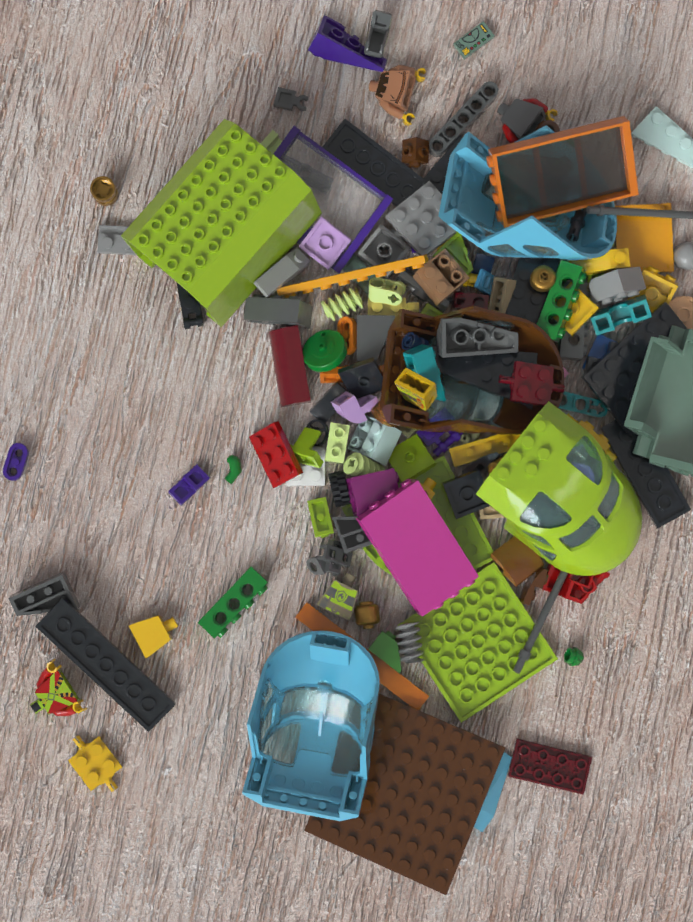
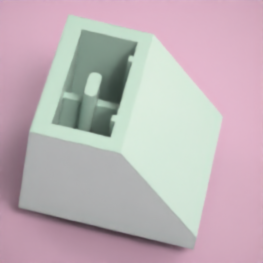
M365 415L368 420L358 423L347 449L361 453L367 458L386 466L402 431L386 422Z

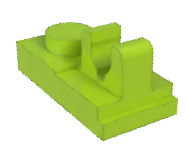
M326 497L307 501L315 538L320 536L324 538L328 537L329 534H333L334 531Z

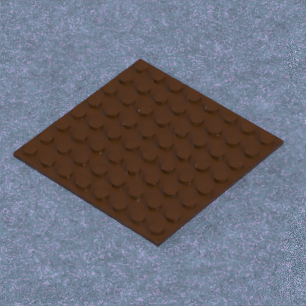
M379 693L374 721L373 743L370 751V767L359 817L336 821L310 816L304 831L447 895L506 747ZM356 702L349 721L362 729V706ZM345 732L335 754L332 772L348 775L349 771H360V753L362 751L359 744Z

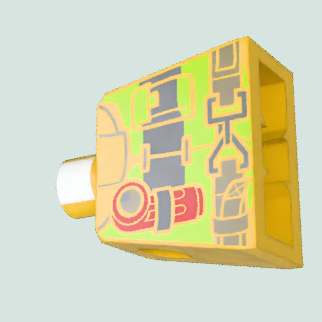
M406 367L394 382L406 401L424 411L428 410L437 398L436 384Z

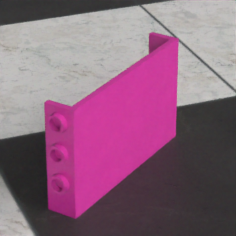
M409 478L400 484L401 487L397 490L393 489L387 492L383 500L370 504L368 506L369 509L358 516L356 520L416 613L423 617L431 610L443 606L444 601L448 598L457 596L462 588L474 584L475 579L479 576L419 481Z

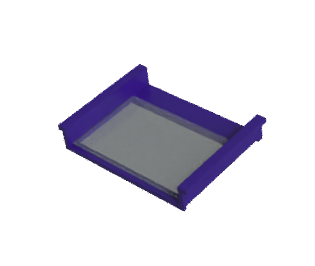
M294 125L276 149L274 155L290 167L310 187L322 212L296 243L300 245L321 216L352 239L331 267L334 271L340 273L393 198L364 179Z

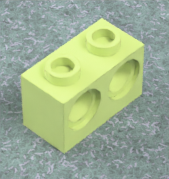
M331 422L325 462L344 465L350 425Z

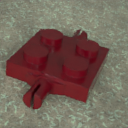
M515 361L511 377L500 375L498 380L499 383L510 384V401L545 406L548 401L550 402L553 391L564 393L565 390L563 389L565 385L554 384V367Z

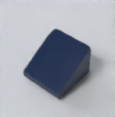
M477 253L471 273L479 274L480 269L491 273L495 258Z

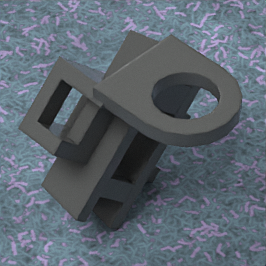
M328 539V544L320 545V548L324 549L323 556L311 557L306 561L308 569L313 574L321 575L332 572V576H336L341 573V567H350L352 552L345 554L341 542ZM311 562L316 565L317 570L312 567Z

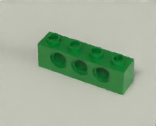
M563 260L560 261L556 272L555 284L549 290L537 325L548 334L552 341L557 343L565 335L566 328L564 326L566 321H570L572 317V305L577 302L580 295L578 289L580 284H584L587 276L583 267ZM573 280V285L570 288H564L565 281ZM560 298H566L564 306H557V301ZM553 316H559V322L555 325H551V318Z
M251 566L199 620L198 624L214 639L217 636L221 638L228 631L226 627L230 622L235 624L241 617L239 613L244 608L248 610L255 603L253 598L257 594L261 596L268 589L266 586L268 581ZM244 585H252L253 593L251 595L244 594ZM232 598H237L240 601L238 609L230 607L229 603ZM219 612L226 614L227 619L224 623H219L216 619Z

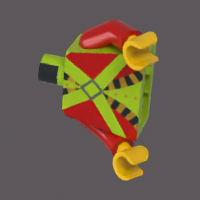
M55 658L47 663V667L41 673L36 684L35 694L38 699L30 704L32 710L37 714L45 708L48 714L53 713L56 716H71L87 710V707L82 708L80 705L84 700H80L62 670H59L62 666L56 667L54 665Z

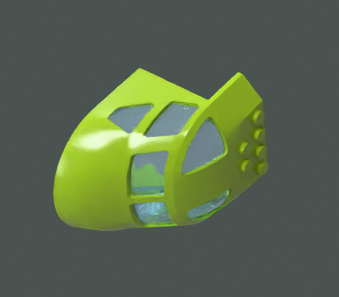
M549 401L530 422L476 493L479 498L507 518L504 525L505 530L527 545L549 564L569 574L591 576L614 569L632 553L641 534V505L629 480L586 429Z

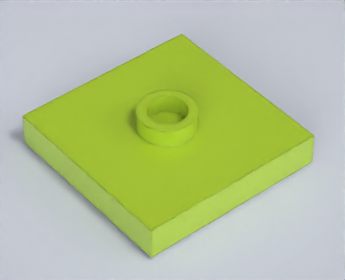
M417 434L395 446L388 460L392 468L398 473L401 482L409 478L414 479L436 466L434 459Z

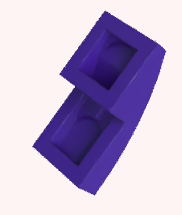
M197 464L168 493L182 506L210 477Z

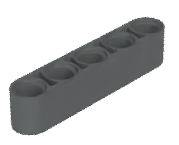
M490 81L484 83L435 134L429 143V153L432 156L441 157L458 137H461L495 101L499 90L496 83ZM491 89L494 95L488 96L484 91ZM479 103L481 108L474 109L471 104ZM465 116L468 122L461 123L458 118ZM450 129L455 132V135L450 137L445 132ZM439 143L443 148L435 150L432 145Z

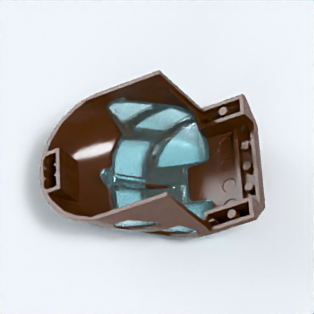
M470 306L435 317L406 309H399L387 334L380 408L388 424L428 432L454 431L473 434L484 432L501 435L522 434L544 407L533 404V410L524 405L510 402L509 399L495 396L470 386L466 382L457 381L445 374H441L440 379L445 388L446 401L443 402L435 399L426 411L406 401L394 383L406 367L403 352L406 350L402 348V340L407 333L412 332L419 337L427 339L429 346H437V330L441 318L462 317L517 332L518 352L538 353L537 364L554 367V384L564 385L563 364L554 342L542 328L529 320L477 306ZM553 391L550 403L559 408L563 393Z

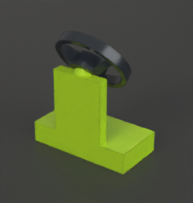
M319 419L310 421L295 444H290L299 463L321 468L324 463L317 451L311 449L313 446H322L328 440L329 429L327 424ZM318 421L324 428L313 427L312 424ZM325 431V437L323 441L319 444H316L318 438L321 437L322 432Z

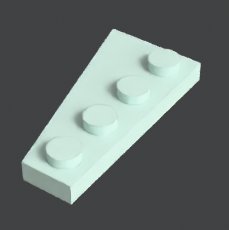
M656 106L633 130L631 136L661 150L662 153L676 158L677 161L693 169V138Z

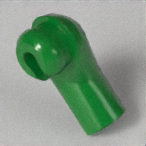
M230 455L227 458L230 472L224 478L231 485L242 472L241 460L235 455Z

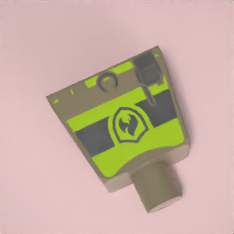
M346 572L342 582L334 579L318 601L317 606L350 621L358 595V590L352 588L356 577Z

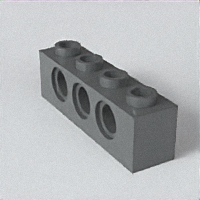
M565 281V283H564V288H565L571 281ZM584 282L583 285L580 284L579 289L590 298V288H587V282ZM584 324L573 335L578 339V344L572 345L569 342V336L571 335L567 331L565 332L563 339L559 340L558 346L561 360L581 361L583 356H586L587 345H584V337L588 335V326Z

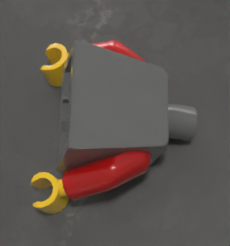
M536 98L515 99L510 106L502 103L498 108V113L503 115L501 117L502 131L509 143H514L533 133L538 124L544 121V119L555 121L550 117V114L558 115L557 110H548V106ZM518 155L519 158L525 159L523 155Z

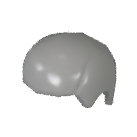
M686 241L675 246L673 259L677 268L693 270V242Z

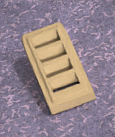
M494 276L489 310L505 314L517 280Z

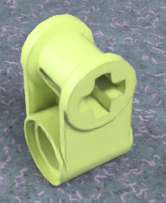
M373 277L369 280L368 298L375 303L397 306L402 302V295L406 291V286L401 281Z

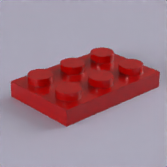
M279 421L273 422L249 436L273 488L303 473Z

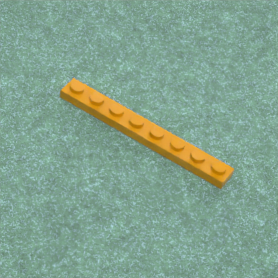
M427 254L282 286L277 290L279 296L284 295L285 298H288L289 296H296L295 292L298 291L306 294L314 292L313 288L316 287L324 290L332 288L331 284L339 283V286L350 284V280L356 278L357 282L368 280V276L374 274L376 278L386 276L387 271L394 270L395 274L406 271L405 267L412 266L413 269L422 268L424 263L429 260Z

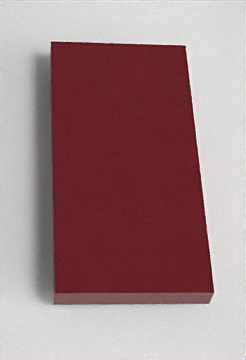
M516 738L508 777L584 795L592 756Z

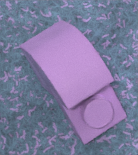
M345 391L331 401L339 416L353 423H362L368 420L365 413L372 411L374 406L379 404L376 396L371 394L357 400L353 394Z

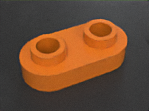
M344 316L338 321L337 331L342 334L347 342L348 350L346 355H352L357 349V323L354 318Z

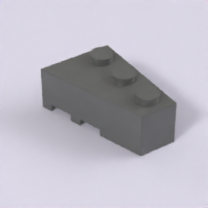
M253 294V297L246 299L244 320L250 323L268 325L284 324L287 327L301 325L305 329H310L313 306L303 302L297 296H289V299H282V296L271 295V298H265L264 295Z
M357 516L332 517L345 554L372 545L357 522Z
M65 572L18 591L8 598L16 616L49 612L62 598H65L76 610L80 607Z

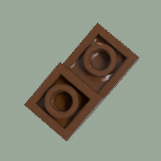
M541 567L529 577L519 597L521 603L530 605L531 601H534L536 596L535 587L543 589V585L548 581L547 569Z

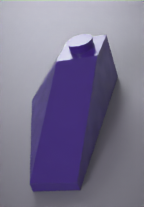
M326 15L322 17L310 42L308 51L314 56L325 60L379 72L384 71L387 59L365 55V47L359 42V38L356 35L350 36L344 31L346 27Z

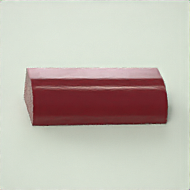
M298 325L270 331L269 339L281 407L311 403Z

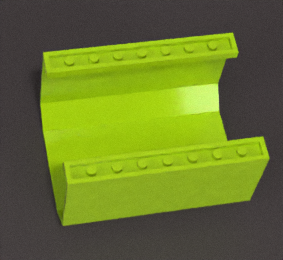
M224 119L123 232L121 237L149 267L153 268L157 265L188 291L208 311L206 315L222 327L257 288L253 283L287 254L322 212L310 187L290 167L237 124Z

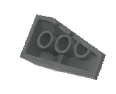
M462 317L441 318L437 330V353L442 358L518 352L517 332Z

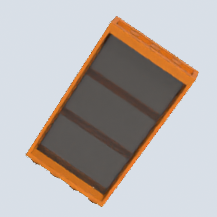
M625 116L488 149L489 156H486L487 165L492 171V174L489 175L490 183L495 189V192L492 193L493 201L498 207V211H495L496 219L498 222H501L504 228L530 216H534L539 220L587 208V206H595L639 195L630 121Z

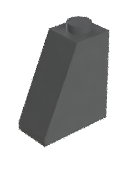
M357 315V363L372 357L377 361L387 340L388 330L395 319V315Z

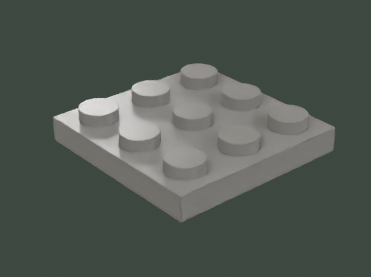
M430 181L386 215L389 223L417 254H427V256L457 233L456 230L438 217L442 194Z

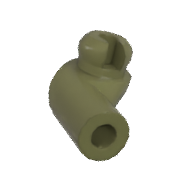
M464 433L461 435L460 440L463 444L477 441L481 433Z

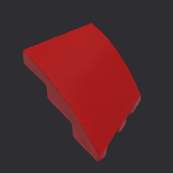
M552 553L551 557L555 558L557 555ZM548 564V581L543 585L542 590L551 592L561 570ZM605 572L591 576L568 573L558 595L582 604L589 594L593 593L598 588L597 586L610 576V573Z

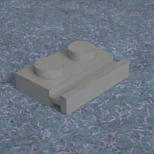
M99 225L98 254L136 256L134 251L121 237L128 227Z

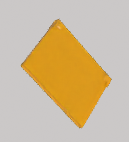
M671 203L615 206L619 208L672 210ZM616 215V249H629L630 268L640 267L642 271L643 267L648 268L652 266L658 269L659 273L674 272L672 218Z

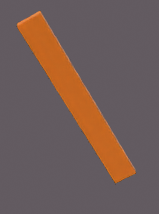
M306 602L295 617L312 631H332L354 639L308 602ZM366 648L376 663L379 672V682L408 705L419 710L429 695Z

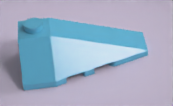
M505 752L474 826L481 832L484 831L494 817L512 757Z

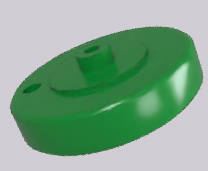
M330 329L319 331L313 334L303 346L304 362L313 371H330L340 365L345 359L348 346L344 337L338 331Z

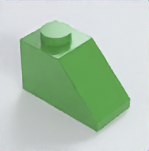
M388 630L386 633L381 631L368 650L400 673L399 647L397 645L398 642L395 641L397 637Z

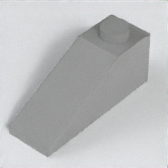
M296 248L259 277L253 284L265 297H268L299 276L311 261L299 248Z

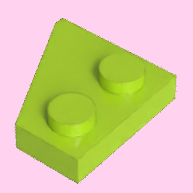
M458 232L433 255L434 258L442 250L446 249L467 275L473 271L467 248L465 247L462 235Z

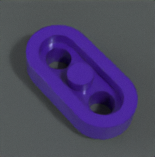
M15 443L9 448L3 467V475L6 479L16 481L22 477L29 456L27 446ZM18 450H22L23 454L20 457H18L16 454ZM12 468L17 469V473L15 475L11 474Z

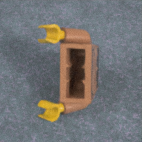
M398 65L388 71H383L379 81L371 80L369 91L376 92L375 97L388 114L399 120L402 118L403 123L410 126L412 124L407 122L406 117L409 116L414 119L415 116L412 113L404 114V111H408L415 81L423 82L425 80V77L419 76V73L425 74L426 70L420 68L416 71L415 68Z

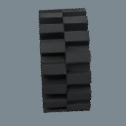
M344 471L329 473L328 476L335 507L351 504Z

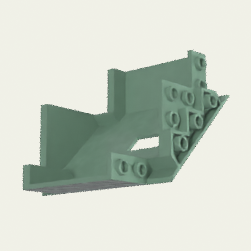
M672 325L669 337L659 335L657 338L651 336L624 426L638 434L633 454L648 458L649 463L662 468L666 466V468L682 475L689 476L690 474L691 477H693V329H683Z

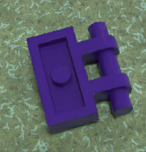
M443 408L430 422L449 419L453 421L454 418ZM421 430L416 432L427 447L433 443L437 445V448L432 451L437 457L441 453L447 452L449 450L448 447L455 441L458 442L460 436L464 434L448 431L450 436L442 442L439 438L445 432Z

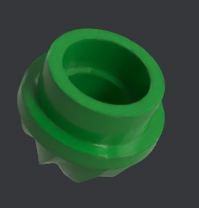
M576 647L567 648L564 654V662L568 663L569 666H579L583 662L584 655L581 650Z

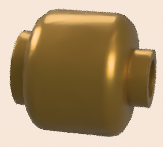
M546 265L536 267L530 275L531 286L539 292L550 290L556 281L554 270Z
M374 601L359 602V605L354 608L356 624L363 626V629L374 628V624L380 622L379 606L374 604Z

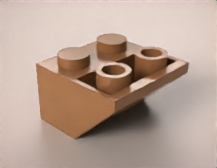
M446 249L427 262L424 267L417 270L413 276L436 306L445 301L470 278Z

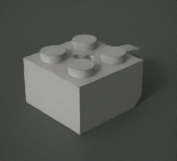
M381 224L360 249L357 257L370 267L405 259L411 252V247L404 242L405 239L397 230L392 229L389 231ZM381 250H388V255H381ZM394 270L387 271V275L382 277L384 279H389L390 276L394 273Z
M641 268L616 269L591 279L589 284L590 300L594 303L602 302V305L624 301V298L627 296L630 298L640 295L639 291L646 289Z

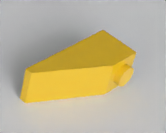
M611 249L601 257L587 260H568V262L583 267L587 275L609 273L616 269L630 268L629 249Z

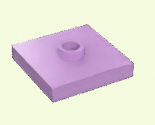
M321 216L299 245V248L329 270L352 239Z

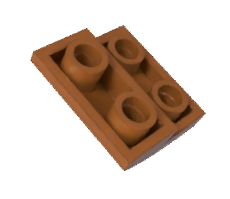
M515 536L491 553V558L504 570L503 575L516 587L544 566L540 556Z

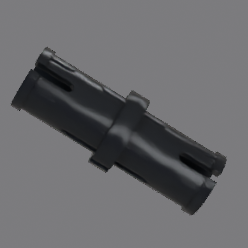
M586 208L576 210L574 216L571 217L570 228L566 235L568 240L571 241L574 234L573 241H578L581 228L585 225Z

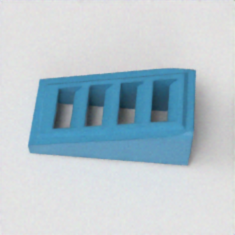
M480 269L474 287L484 295L491 296L494 275L484 269Z

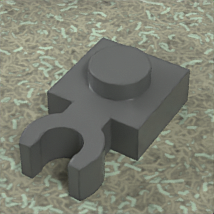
M278 87L274 107L293 111V106H296L300 111H306V106H302L300 102L308 101L309 97L306 95L296 97V91Z

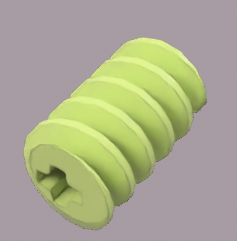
M356 287L355 291L352 288H348V295L345 291H342V298L335 294V301L328 297V304L323 300L320 302L328 320L331 318L333 321H336V315L343 318V311L350 315V308L356 312V305L361 309L364 308Z
M358 452L349 455L343 465V471L352 477L385 470L383 465Z

